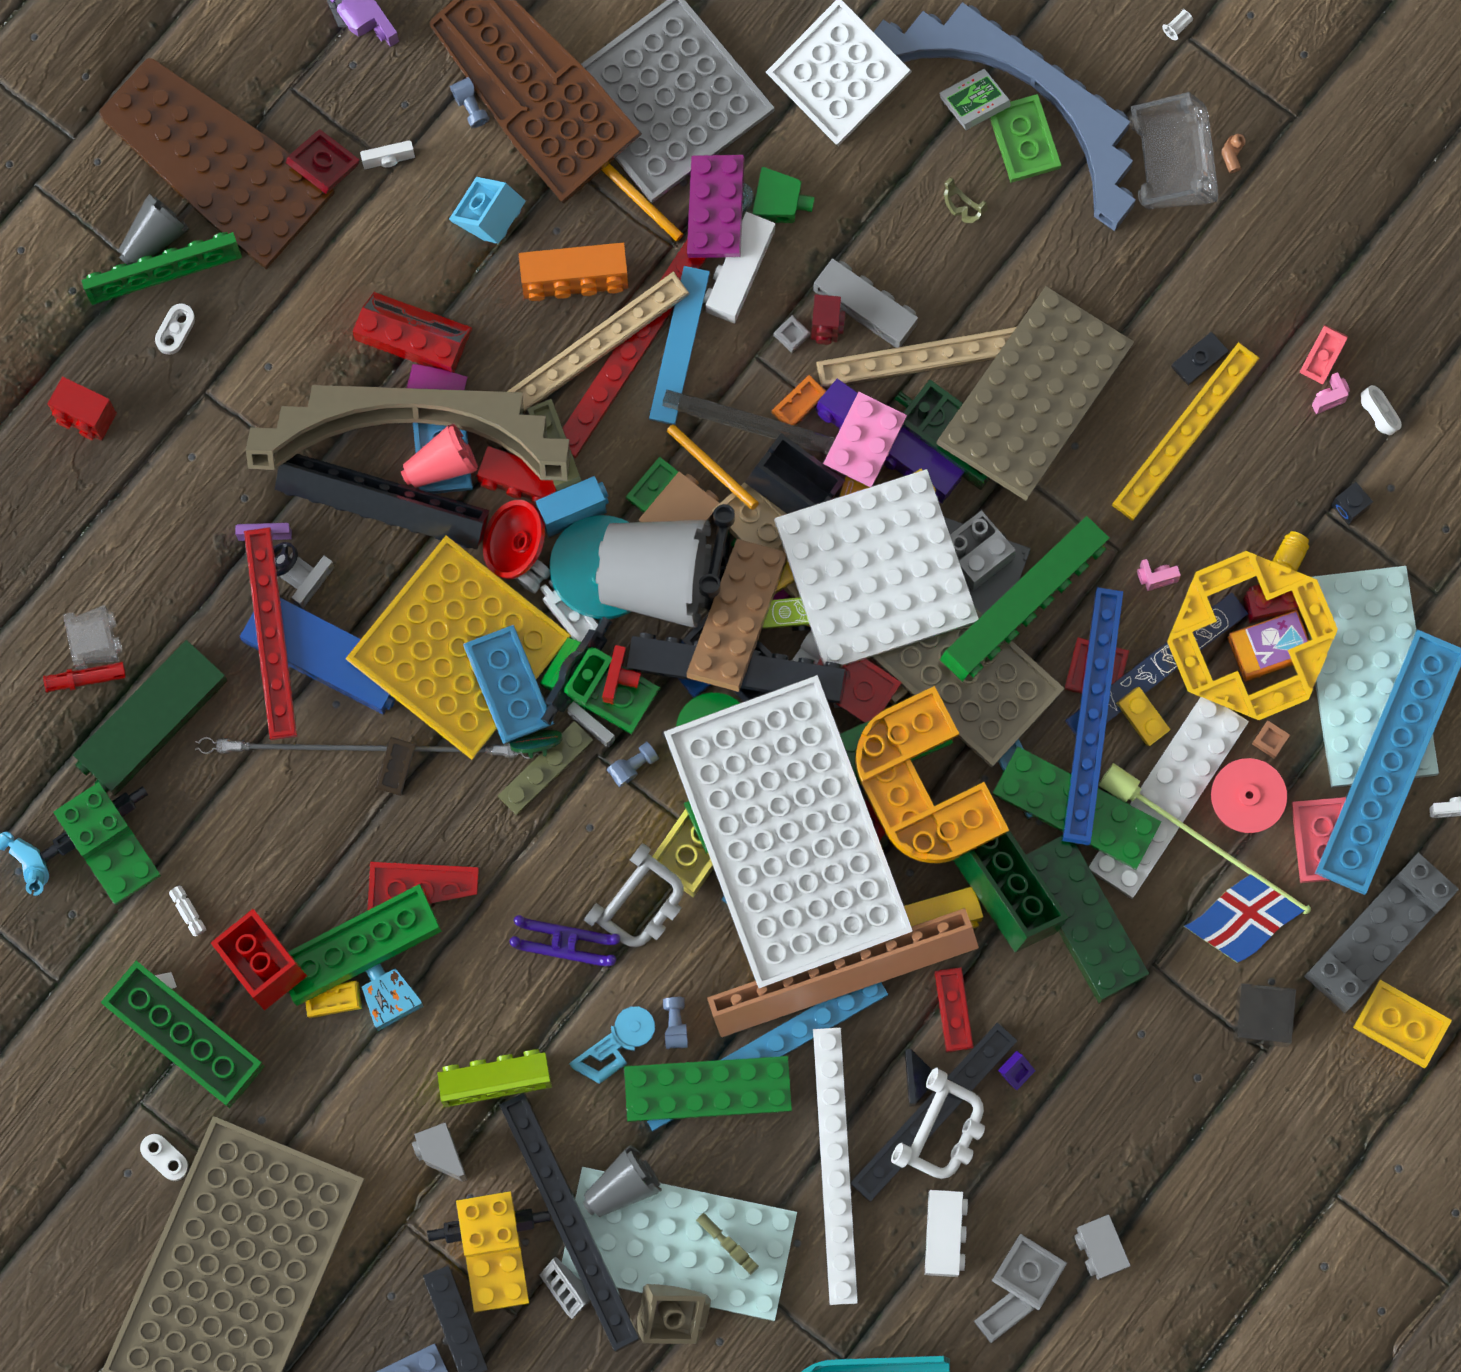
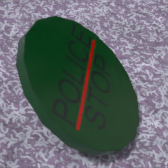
M539 730L510 741L509 744L512 751L528 753L530 758H533L534 752L543 751V756L545 757L548 749L560 744L563 737L561 732L556 730Z

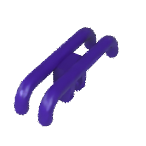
M517 915L514 918L516 926L531 931L552 934L553 938L552 945H547L513 936L509 941L513 948L600 966H613L616 963L614 955L606 956L578 951L576 946L578 940L604 945H617L620 942L618 934H604L527 919L521 915Z

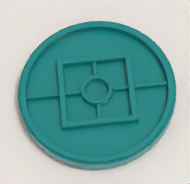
M608 515L590 516L571 524L556 540L550 558L551 582L560 599L572 610L594 619H602V617L613 619L632 612L602 604L599 599L596 572L600 564V542L603 541L606 529L610 523H629L621 518Z

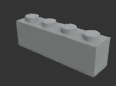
M832 258L814 282L813 291L819 295L841 296V310L894 347H901L917 326L918 317L916 312L907 305L902 307L894 301L895 298L887 291L882 290L880 292L873 287L872 281L863 275L859 277L851 272L852 268L845 262H837Z

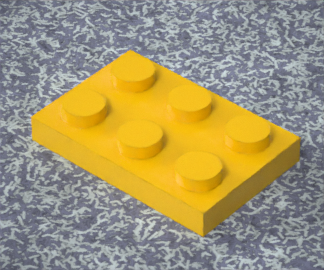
M1379 980L1353 1028L1417 1065L1426 1068L1452 1020L1384 981Z

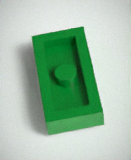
M659 457L628 493L626 499L644 513L679 471Z

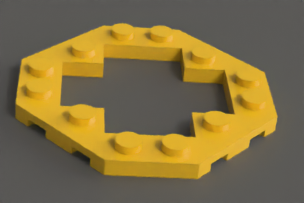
M1244 551L1195 572L1167 643L1188 692L1254 719L1261 720L1309 700L1338 628L1317 579ZM1256 576L1266 600L1292 590L1312 640L1287 650L1297 675L1248 695L1238 671L1212 680L1193 631L1217 622L1207 596Z

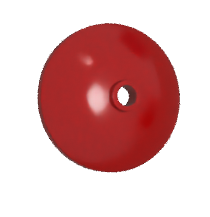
M513 500L501 506L491 517L484 533L483 556L487 567L495 575L505 579L517 578L526 573L539 558L545 540V526L543 517L535 505L524 500Z

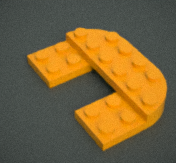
M935 686L876 715L863 730L855 755V767L859 782L889 840L905 855L927 863L952 861L959 858L960 855L1009 832L985 782L934 806L910 759L959 736V732Z

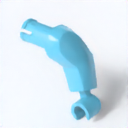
M10 832L0 833V850L4 851L10 846L9 853L22 863L26 891L31 894L32 890H34L33 895L35 896L41 894L44 885L48 882L49 872L40 854V850L21 838H17L14 841V837Z

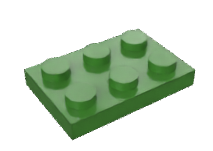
M1038 94L1011 101L1010 107L990 117L1011 183L1061 169V162Z

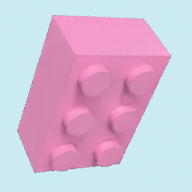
M858 392L823 464L868 487H872L907 415Z

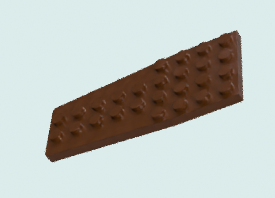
M453 0L430 21V27L466 78H470L475 91L513 145L561 202H567L642 135L598 81L516 0Z
M152 58L146 59L99 111L101 119L207 222L221 233L228 232L229 234L234 232L239 248L265 269L274 262L335 193L334 189H331L325 194L286 164L287 157L290 154L275 141Z

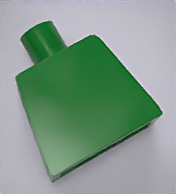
M762 167L752 214L773 223H794L797 210L813 211L815 197L800 194L802 181Z

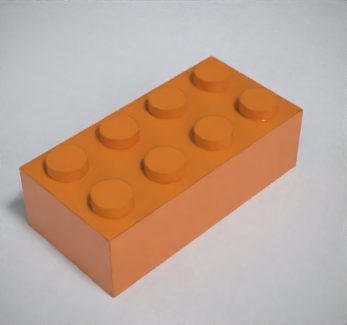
M624 243L519 253L524 299L529 298L530 301H541L549 296L563 299L570 297L571 294L579 293L583 296H592L599 291L620 293L623 289H628Z

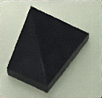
M906 1049L905 1063L909 1107H912L929 1090L926 1087V1083L932 1069L912 1049Z

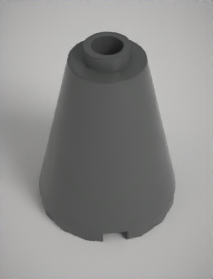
M149 194L119 248V251L122 253L119 258L125 264L130 265L137 263V260L142 257H153L184 235L190 228L184 221L180 222L177 219V215L164 203L153 197L152 194Z
M628 1146L584 1194L586 1200L583 1201V1204L591 1215L604 1216L662 1191L658 1187L661 1184L648 1162L636 1157L640 1152L634 1146Z

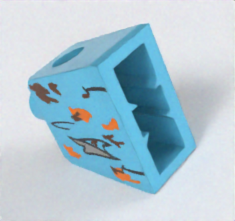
M378 964L366 970L371 982L362 986V990L373 1023L378 1031L424 1007L421 1000L396 969L385 973L381 964Z

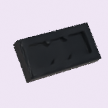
M1210 332L1177 359L1171 367L1189 386L1228 354V349Z

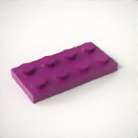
M744 155L691 156L688 258L741 257Z

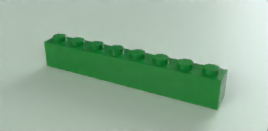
M1086 516L944 652L939 660L962 682L969 675L972 678L976 677L984 668L982 663L987 658L992 661L1002 651L1000 646L1004 642L1010 644L1019 635L1017 629L1022 624L1025 627L1029 626L1037 617L1035 612L1039 608L1044 611L1055 600L1052 596L1057 591L1062 594L1071 585L1072 582L1069 579L1074 574L1078 577L1081 576L1090 566L1087 562L1092 557L1097 560L1107 550L1104 545L1109 537Z

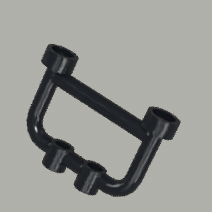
M727 504L719 505L714 510V523L718 528L708 574L702 576L699 580V592L705 597V608L708 612H710L714 598L720 593V582L728 564L730 526L735 522V511Z

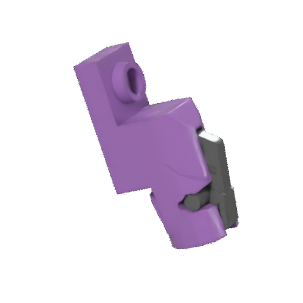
M327 0L339 27H348L358 37L374 29L380 41L386 40L390 47L399 42L396 30L375 0Z

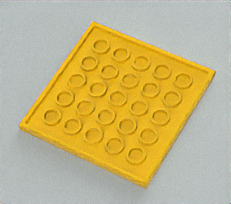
M446 535L349 653L346 660L472 760L497 728L463 644L514 625L533 674L537 679L559 652L566 639L570 638L571 635Z

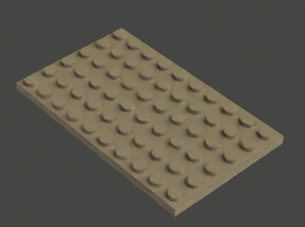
M213 1116L102 1372H283L365 1179Z

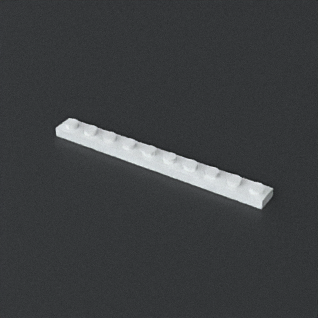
M841 1028L813 1029L830 1305L856 1304L857 1287Z

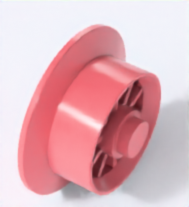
M1244 758L1229 763L1218 773L1212 785L1211 800L1215 813L1225 825L1238 832L1257 833L1270 828L1280 819L1287 803V790L1281 775L1271 765L1258 759Z

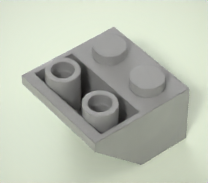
M982 510L950 534L966 584L972 591L1014 560L1016 550Z

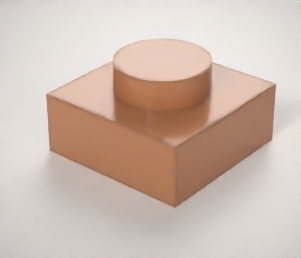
M1267 720L1252 745L1275 759L1290 734Z

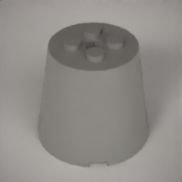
M682 520L610 523L599 546L600 564L596 572V584H598L600 602L605 605L673 623L698 627L701 621V614H697L699 607H705V597L699 592V580L702 576L708 574L711 562V545L706 544V536L711 535L709 521Z

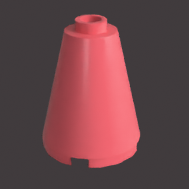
M456 424L448 425L403 464L404 470L401 471V474L407 485L412 484L416 488L470 474L478 470L474 454L469 444L466 445L462 439L464 435Z

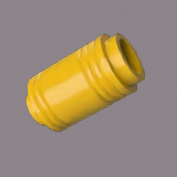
M1291 531L1285 535L1272 562L1297 571L1309 549V539L1298 532Z

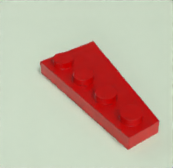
M370 862L368 910L418 884L423 888L430 904L477 895L479 867Z

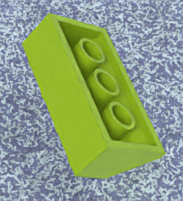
M539 1049L523 1052V1057L513 1058L512 1054L496 1057V1062L486 1063V1060L482 1059L470 1062L469 1067L459 1068L458 1064L443 1067V1072H437L440 1098L444 1108L552 1088L546 1053H540Z

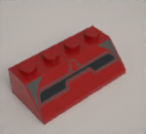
M374 292L361 309L353 329L355 341L424 366L454 373L472 327Z

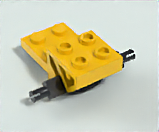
M511 1191L457 1200L459 1220L444 1223V1228L427 1230L429 1242L446 1239V1243L462 1241L474 1313L529 1304L519 1231L534 1229V1224L551 1222L549 1210L535 1213L530 1208L515 1211Z

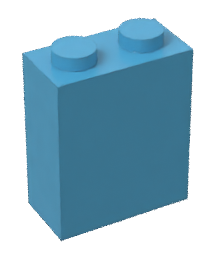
M595 476L536 500V507L543 517L545 532L548 538L563 532L576 521L607 513L608 493L603 482L597 483Z

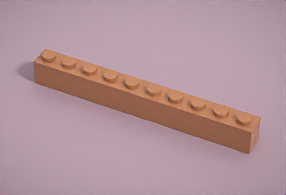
M964 908L912 926L913 931L762 988H758L756 981L708 997L707 999L720 1036L724 1037L978 949L977 940L966 909Z

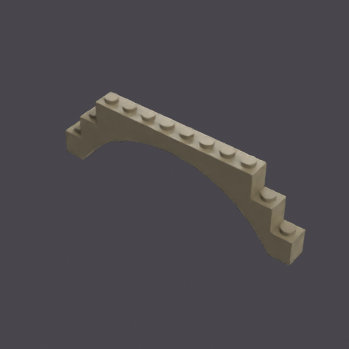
M312 385L308 407L281 406L277 428L250 427L246 446L248 469L275 470L300 451L328 437L357 428L387 423H426L444 426L454 423L461 430L478 434L502 445L521 458L540 480L567 481L571 459L569 439L547 438L546 416L524 415L522 392Z

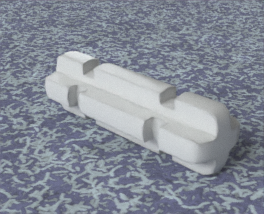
M181 886L173 888L169 895L173 902L177 903L176 907L185 923L189 924L188 928L192 935L198 936L205 932L206 928L203 922L198 919L199 915L189 898H186L187 894Z

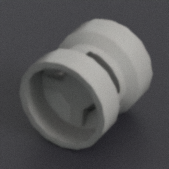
M537 559L535 564L526 573L515 579L524 588L535 594L539 590L542 580L550 576V569Z

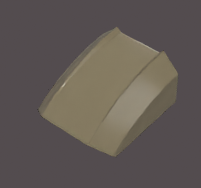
M660 1284L645 1285L637 1316L638 1333L642 1342L658 1344L698 1343L706 1329L711 1299L706 1294L686 1288Z

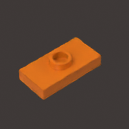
M808 375L772 410V414L791 431L817 406L818 401L826 390Z

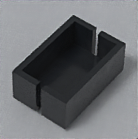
M780 433L745 483L789 514L831 500L845 480Z

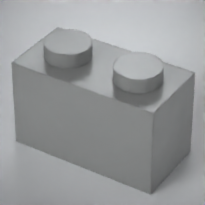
M1109 1215L1079 1226L1076 1229L1078 1234L1074 1235L1079 1249H1085L1088 1260L1085 1263L1091 1276L1096 1275L1097 1280H1100L1130 1267Z

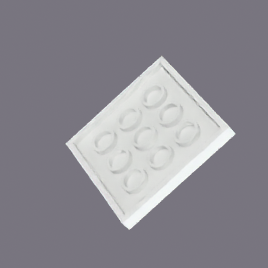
M836 0L766 71L837 146L912 72L843 0Z

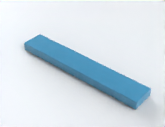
M688 266L683 268L681 282L689 292V295L675 304L649 420L671 425L676 424L710 271Z

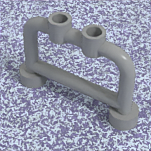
M644 843L639 846L630 858V861L638 866L610 904L604 909L596 903L584 918V921L591 926L596 922L610 934H618L620 941L630 947L643 946L652 937L657 940L666 929L663 922L667 917L673 920L682 908L678 905L684 893L681 879L648 853L651 849ZM651 869L672 885L673 893L639 936H631L612 922L611 919Z

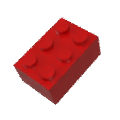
M254 909L211 942L212 946L264 1011L307 977L302 968Z

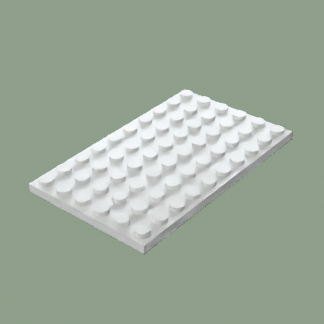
M818 675L664 731L758 988L913 931Z

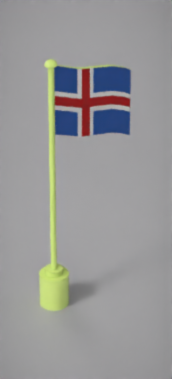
M1114 763L1106 771L1098 784L1100 787L1125 803L1128 799L1132 802L1135 798L1139 799L1250 874L1226 890L1200 917L1184 926L1192 933L1238 963L1255 953L1281 926L1300 913H1310V905L1305 906L1139 794L1142 789L1138 786L1140 780Z

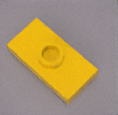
M357 981L341 983L306 1001L307 1017L309 1018L362 1009L359 982Z

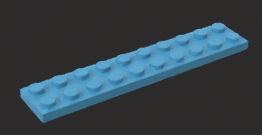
M1418 629L1415 632L1315 874L1363 895L1367 893L1461 667L1460 647Z

